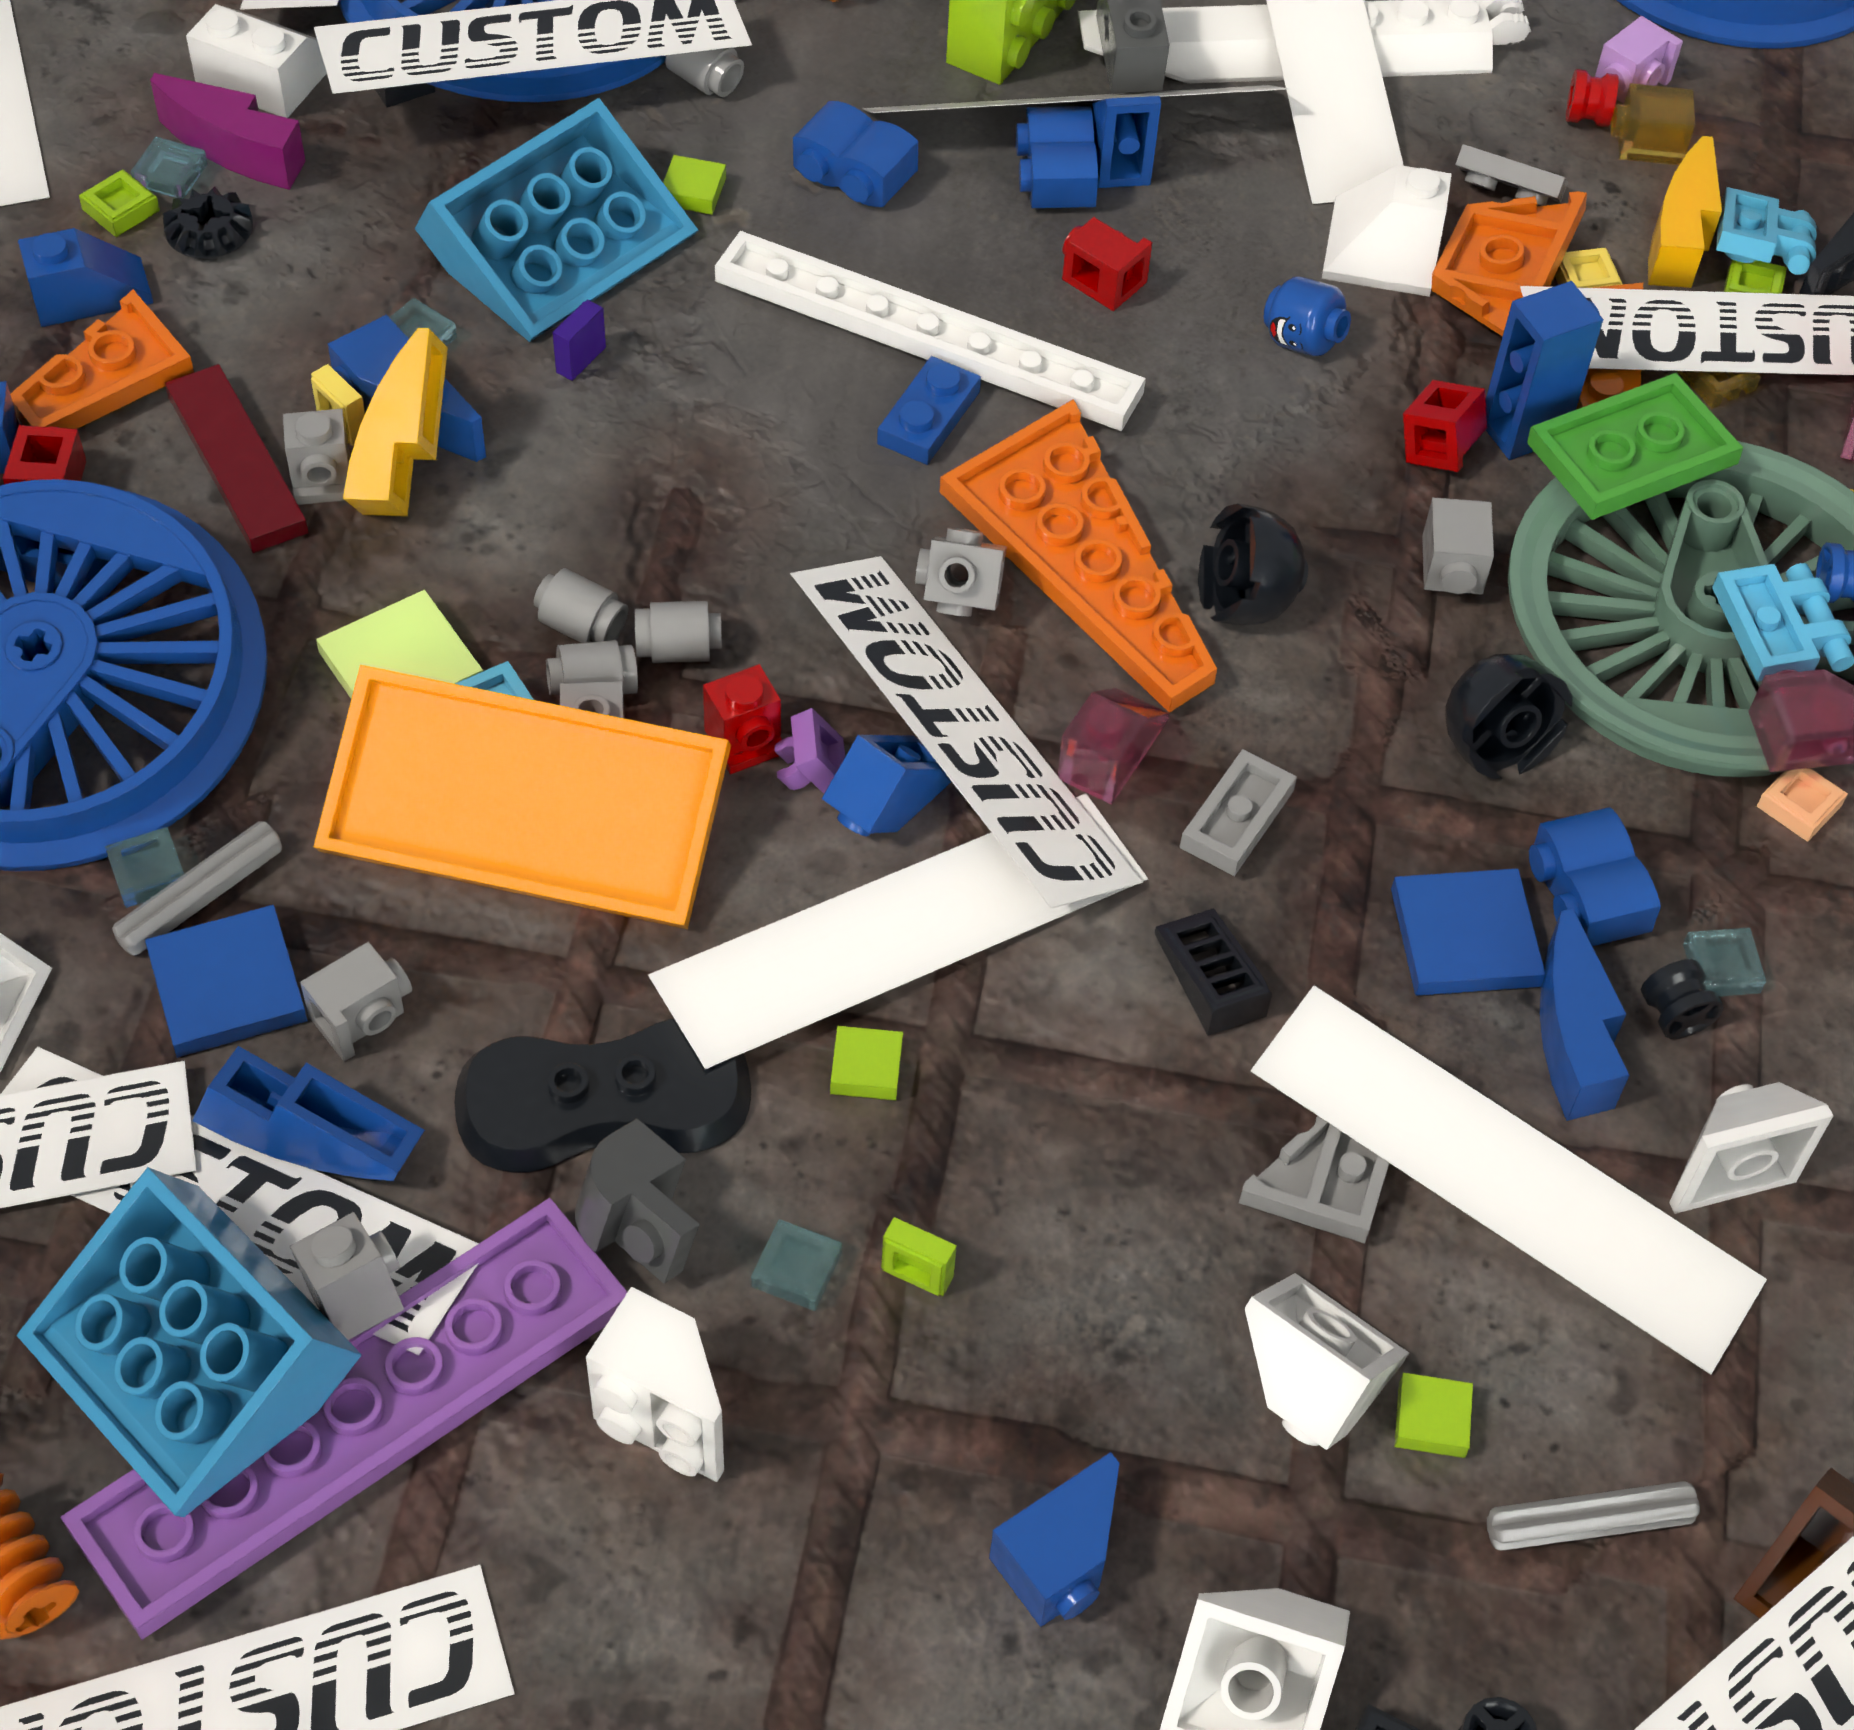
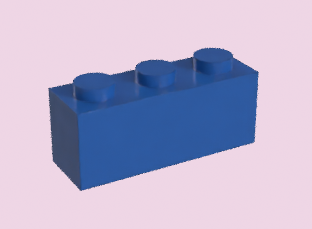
M1572 281L1512 301L1486 396V431L1508 460L1534 452L1527 444L1531 426L1574 411L1577 408L1604 319L1600 316L1595 304L1588 301Z

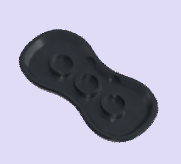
M675 1019L658 1022L622 1039L596 1044H569L538 1037L515 1036L486 1046L466 1062L457 1080L454 1101L455 1116L462 1142L472 1157L483 1165L500 1171L527 1173L554 1166L579 1153L594 1149L605 1137L635 1119H639L678 1153H694L710 1149L722 1144L735 1135L745 1123L750 1108L751 1082L744 1054L705 1069Z

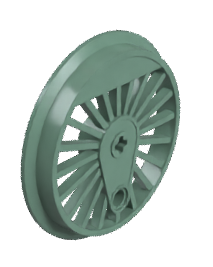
M1738 441L1742 445L1743 451L1737 465L1643 500L1646 502L1668 549L1667 553L1626 508L1602 516L1642 559L1640 560L1584 524L1591 520L1590 517L1555 477L1535 497L1516 531L1509 557V597L1515 622L1525 645L1535 661L1551 669L1565 681L1572 695V707L1566 701L1565 704L1581 720L1612 742L1641 757L1665 766L1712 776L1753 777L1783 773L1788 768L1809 766L1854 749V696L1815 671L1814 673L1782 678L1837 714L1832 718L1815 716L1781 678L1757 682L1712 589L1718 572L1776 564L1803 536H1806L1821 548L1828 542L1839 543L1845 550H1854V492L1817 468L1791 456L1765 447ZM1667 498H1685L1678 520ZM1758 512L1788 526L1765 551H1763L1753 525ZM1566 539L1619 574L1556 553L1555 550ZM1819 556L1804 562L1808 564L1814 578ZM1786 572L1780 574L1783 582H1787ZM1547 575L1611 597L1548 591ZM1840 597L1834 603H1827L1831 611L1854 608V602L1850 598ZM1799 614L1803 623L1809 624L1807 618L1804 617L1805 614ZM1554 615L1620 622L1560 630ZM1841 620L1844 622L1852 638L1850 644L1854 645V621ZM1640 641L1587 667L1574 653V651ZM1664 653L1623 697L1603 683ZM1820 656L1821 658L1816 668L1854 681V664L1844 671L1835 672L1832 670L1827 658ZM1679 664L1686 668L1673 702L1646 699ZM1698 672L1705 673L1707 705L1687 703ZM1723 674H1725L1740 708L1725 707ZM1752 682L1779 712L1765 711Z

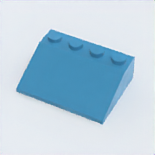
M600 98L592 101L431 200L415 227L416 232L448 274L528 342H531L566 319L587 299L594 301L698 232V228Z
M149 1167L138 1178L16 1335L169 1510L179 1517L188 1515L315 1415L362 1356L348 1339L199 1186Z

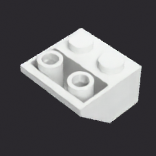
M631 1287L586 1356L593 1418L596 1419L598 1426L613 1439L625 1444H633L636 1440L659 1452L663 1462L673 1470L691 1477L700 1473L718 1482L724 1472L722 1409L695 1318Z

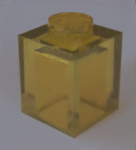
M1630 83L1624 105H1615L1611 121V136L1619 137V159L1680 165L1686 155L1695 127L1693 89Z

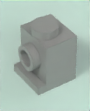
M343 409L283 414L285 452L293 487V497L296 503L302 505L344 501L343 494L351 455Z
M369 941L300 982L309 1018L343 1062L355 1056L354 1042L366 1035L371 1036L382 1032L392 1024L396 1017L404 1013L402 997L412 992L411 983L399 963L393 958L384 961Z

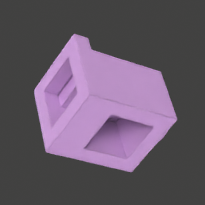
M1640 16L1604 44L1595 77L1602 78L1607 73L1618 74L1617 100L1626 105L1643 91L1649 92L1658 83L1665 86L1671 81L1683 41L1645 17Z

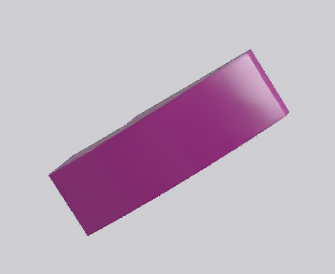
M158 73L153 74L150 82L159 121L176 138L198 154L230 171L262 183L288 190L291 189L306 162L299 120L259 112L256 95Z

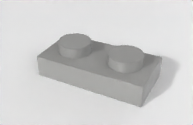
M1464 144L1461 147L1455 164L1460 170L1467 172L1465 182L1495 191L1497 183L1500 182L1518 188L1515 198L1536 196L1537 206H1546L1548 199L1561 202L1568 185V180L1563 176Z
M1242 749L1182 833L1180 849L1235 877L1293 793L1297 776Z

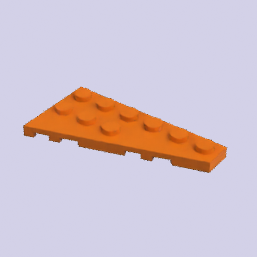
M1074 399L940 477L939 492L980 532H983V535L993 544L1007 546L1006 557L1169 713L1215 684L1217 667L1189 615L1181 612L1171 593L1173 585L1165 570H1159L1150 553L1151 544L1116 479L1110 478L1100 459L1101 450L1093 436L1088 437L1080 422L1081 412Z

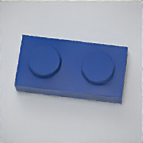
M931 356L878 427L877 444L928 465L980 393L981 376Z

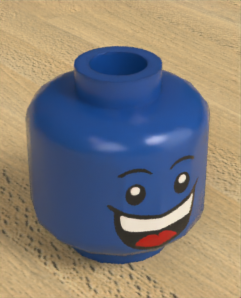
M1292 277L1284 282L1283 285L1275 287L1270 293L1264 309V323L1269 328L1272 340L1278 346L1310 356H1322L1330 351L1335 343H1341L1345 339L1351 324V314L1346 310L1345 296L1338 287L1306 277Z

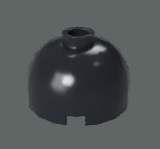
M1239 503L1226 506L1215 517L1210 527L1221 529L1217 535L1215 545H1203L1198 573L1201 604L1204 609H1211L1214 606L1216 615L1210 618L1215 622L1232 625L1266 623L1278 618L1293 603L1297 594L1302 591L1307 582L1308 563L1304 559L1302 544L1294 527L1277 514L1260 507Z
M1494 654L1479 660L1465 671L1451 689L1445 706L1447 733L1463 759L1477 772L1491 779H1502L1496 772L1517 764L1520 775L1531 770L1549 756L1563 738L1568 723L1561 717L1565 710V701L1572 707V695L1564 680L1551 669L1523 654Z

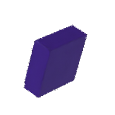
M587 299L552 332L556 373L573 381L606 348L603 307Z

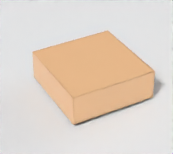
M1805 765L1786 769L1761 795L1757 807L1808 842L1842 807L1848 793Z

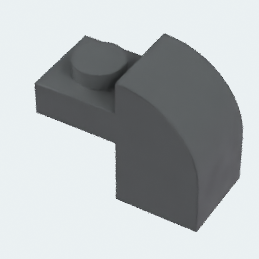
M635 1119L611 1133L595 1148L576 1203L575 1221L581 1237L595 1253L615 1241L632 1259L644 1266L665 1284L683 1272L700 1224L672 1201L686 1159L639 1119Z

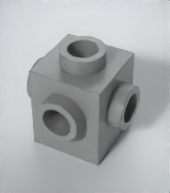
M949 527L946 537L936 536L932 539L931 549L920 548L915 584L925 585L923 600L937 602V612L955 616H972L973 607L996 610L999 605L1007 546L982 543L983 532ZM954 563L964 565L968 570V579L963 581L956 579L951 573V565Z

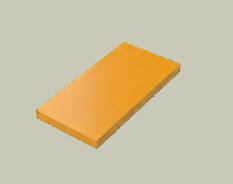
M360 665L313 847L323 853L688 929L731 744L728 740Z

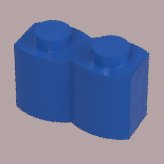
M828 101L793 137V166L809 181L818 182L824 186L839 187L850 199L872 207H884L918 171V140L897 125L885 121H873L854 106L839 101Z
M1091 106L1027 107L1026 123H1016L1017 156H1026V159L1019 160L1020 192H1029L1031 208L1096 207L1098 163Z
M1611 807L1540 823L1535 843L1529 849V862L1537 881H1545L1548 889L1555 896L1553 899V910L1556 921H1558L1561 911L1573 908L1592 946L1653 931L1661 908L1656 888L1645 866L1635 856L1624 824Z

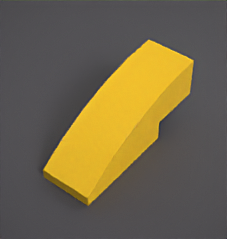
M1702 136L1687 152L1672 177L1652 236L1648 257V285L1692 288L1703 252L1709 251L1722 213L1713 137Z
M417 328L397 354L378 385L360 424L349 460L343 500L363 515L408 516L414 460H436L448 347L429 328Z

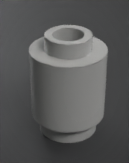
M734 48L666 55V67L668 70L709 96L713 93L720 97L728 96L737 87L744 72V62L738 58L737 51Z
M567 568L561 569L555 576L548 574L540 583L534 597V606L539 608L538 621L580 643L616 640L624 627L628 615V606L618 601L617 593Z
M708 601L650 602V608L635 609L636 657H652V663L710 661V649H722L721 613H708Z
M616 640L557 645L556 658L546 659V676L550 695H560V683L622 681L623 695L637 693V664L632 645L618 646Z

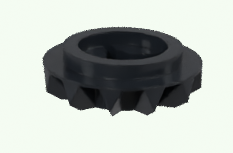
M213 187L207 194H199L192 189L189 199L174 198L172 210L163 213L164 235L169 245L179 253L194 258H214L229 254L237 250L248 240L253 229L249 204L241 203L236 192L222 195L216 187ZM206 216L216 217L211 218L208 224H205L204 230H201L198 222H203Z

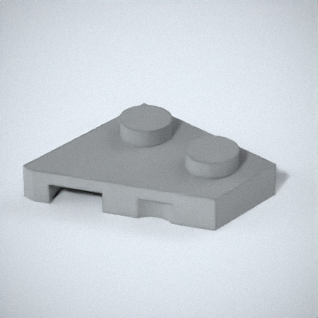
M1317 1116L1314 1126L1307 1132L1298 1133L1281 1149L1279 1158L1258 1177L1253 1174L1245 1181L1239 1204L1365 1244L1389 1162Z

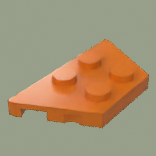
M1581 191L1569 192L1568 203L1537 206L1536 196L1516 198L1505 203L1490 201L1467 204L1432 273V291L1503 337L1512 301L1523 297L1520 286L1550 287L1586 210L1587 193Z

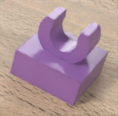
M813 708L791 716L792 737L784 738L775 745V752L787 764L794 762L791 766L777 771V778L790 790L801 789L812 782L819 790L825 793L845 758L844 740Z

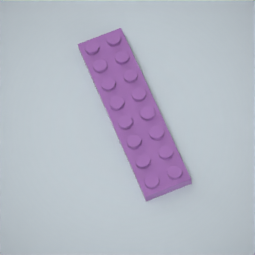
M548 1198L401 1294L399 1298L404 1307L403 1311L348 1340L362 1356L320 1410L185 1517L175 1516L133 1469L62 1515L61 1519L67 1531L140 1639L143 1640L604 1328L628 1292L598 1255L586 1244L580 1233L553 1200ZM478 1264L429 1340L411 1337L401 1340L394 1345L373 1335V1333ZM413 1347L423 1348L419 1356L406 1349Z

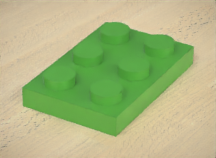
M1677 373L1533 425L1530 428L1527 444L1591 520L1737 465L1743 451L1742 445Z

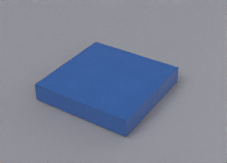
M1518 869L1394 877L1391 892L1415 996L1542 986L1546 974Z
M274 905L145 939L177 1058L308 1021Z

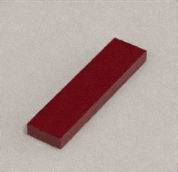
M217 364L165 382L168 398L252 553L307 534V522L221 366Z

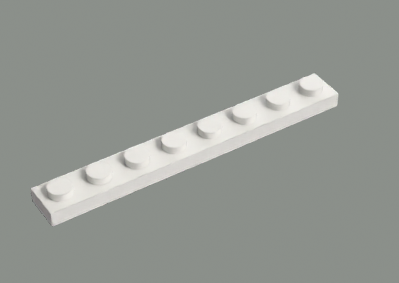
M743 231L737 234L715 265V282L928 360L931 356L981 376V380L1057 408L1074 399L1081 412V417L1119 431L1123 430L1144 394L1146 380L1144 377Z

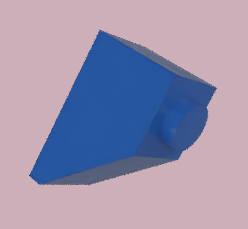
M1160 96L1109 98L1093 103L1092 116L1098 163V188L1151 185L1161 109Z
M76 228L18 240L41 327L120 311V300L133 289L146 305L153 304L152 294L141 257Z
M858 735L822 799L840 812L837 819L842 825L862 836H870L871 833L898 832L952 781L921 741L914 735Z
M1111 1452L993 1529L989 1559L1040 1627L1058 1615H1061L1064 1620L1076 1617L1086 1610L1100 1594L1098 1588L1100 1587L1106 1560L1120 1464Z

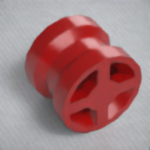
M1575 69L1567 100L1566 122L1578 123L1582 119L1593 120L1597 126L1609 127L1616 105L1619 84L1618 74L1607 73L1602 78L1590 76L1587 70Z

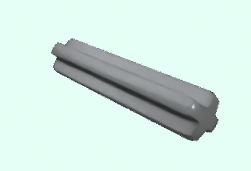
M258 821L116 922L112 927L115 939L130 955L140 954L147 949L145 939L169 933L280 853L282 850L280 837L265 821Z
M1686 1481L1494 1507L1490 1510L1487 1517V1531L1492 1546L1502 1551L1689 1525L1696 1521V1517L1700 1514V1506L1694 1486Z

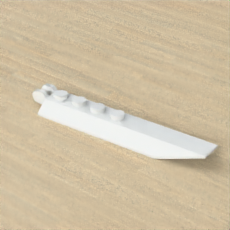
M1364 0L1382 77L1492 73L1493 45H1508L1510 42L1512 44L1519 43L1525 40L1529 32H1531L1527 16H1523L1522 13L1524 11L1522 0ZM1267 5L1162 8L1170 45L1165 71L1166 77L1187 84L1284 80ZM1097 10L1078 11L1084 50L1103 56L1096 18Z

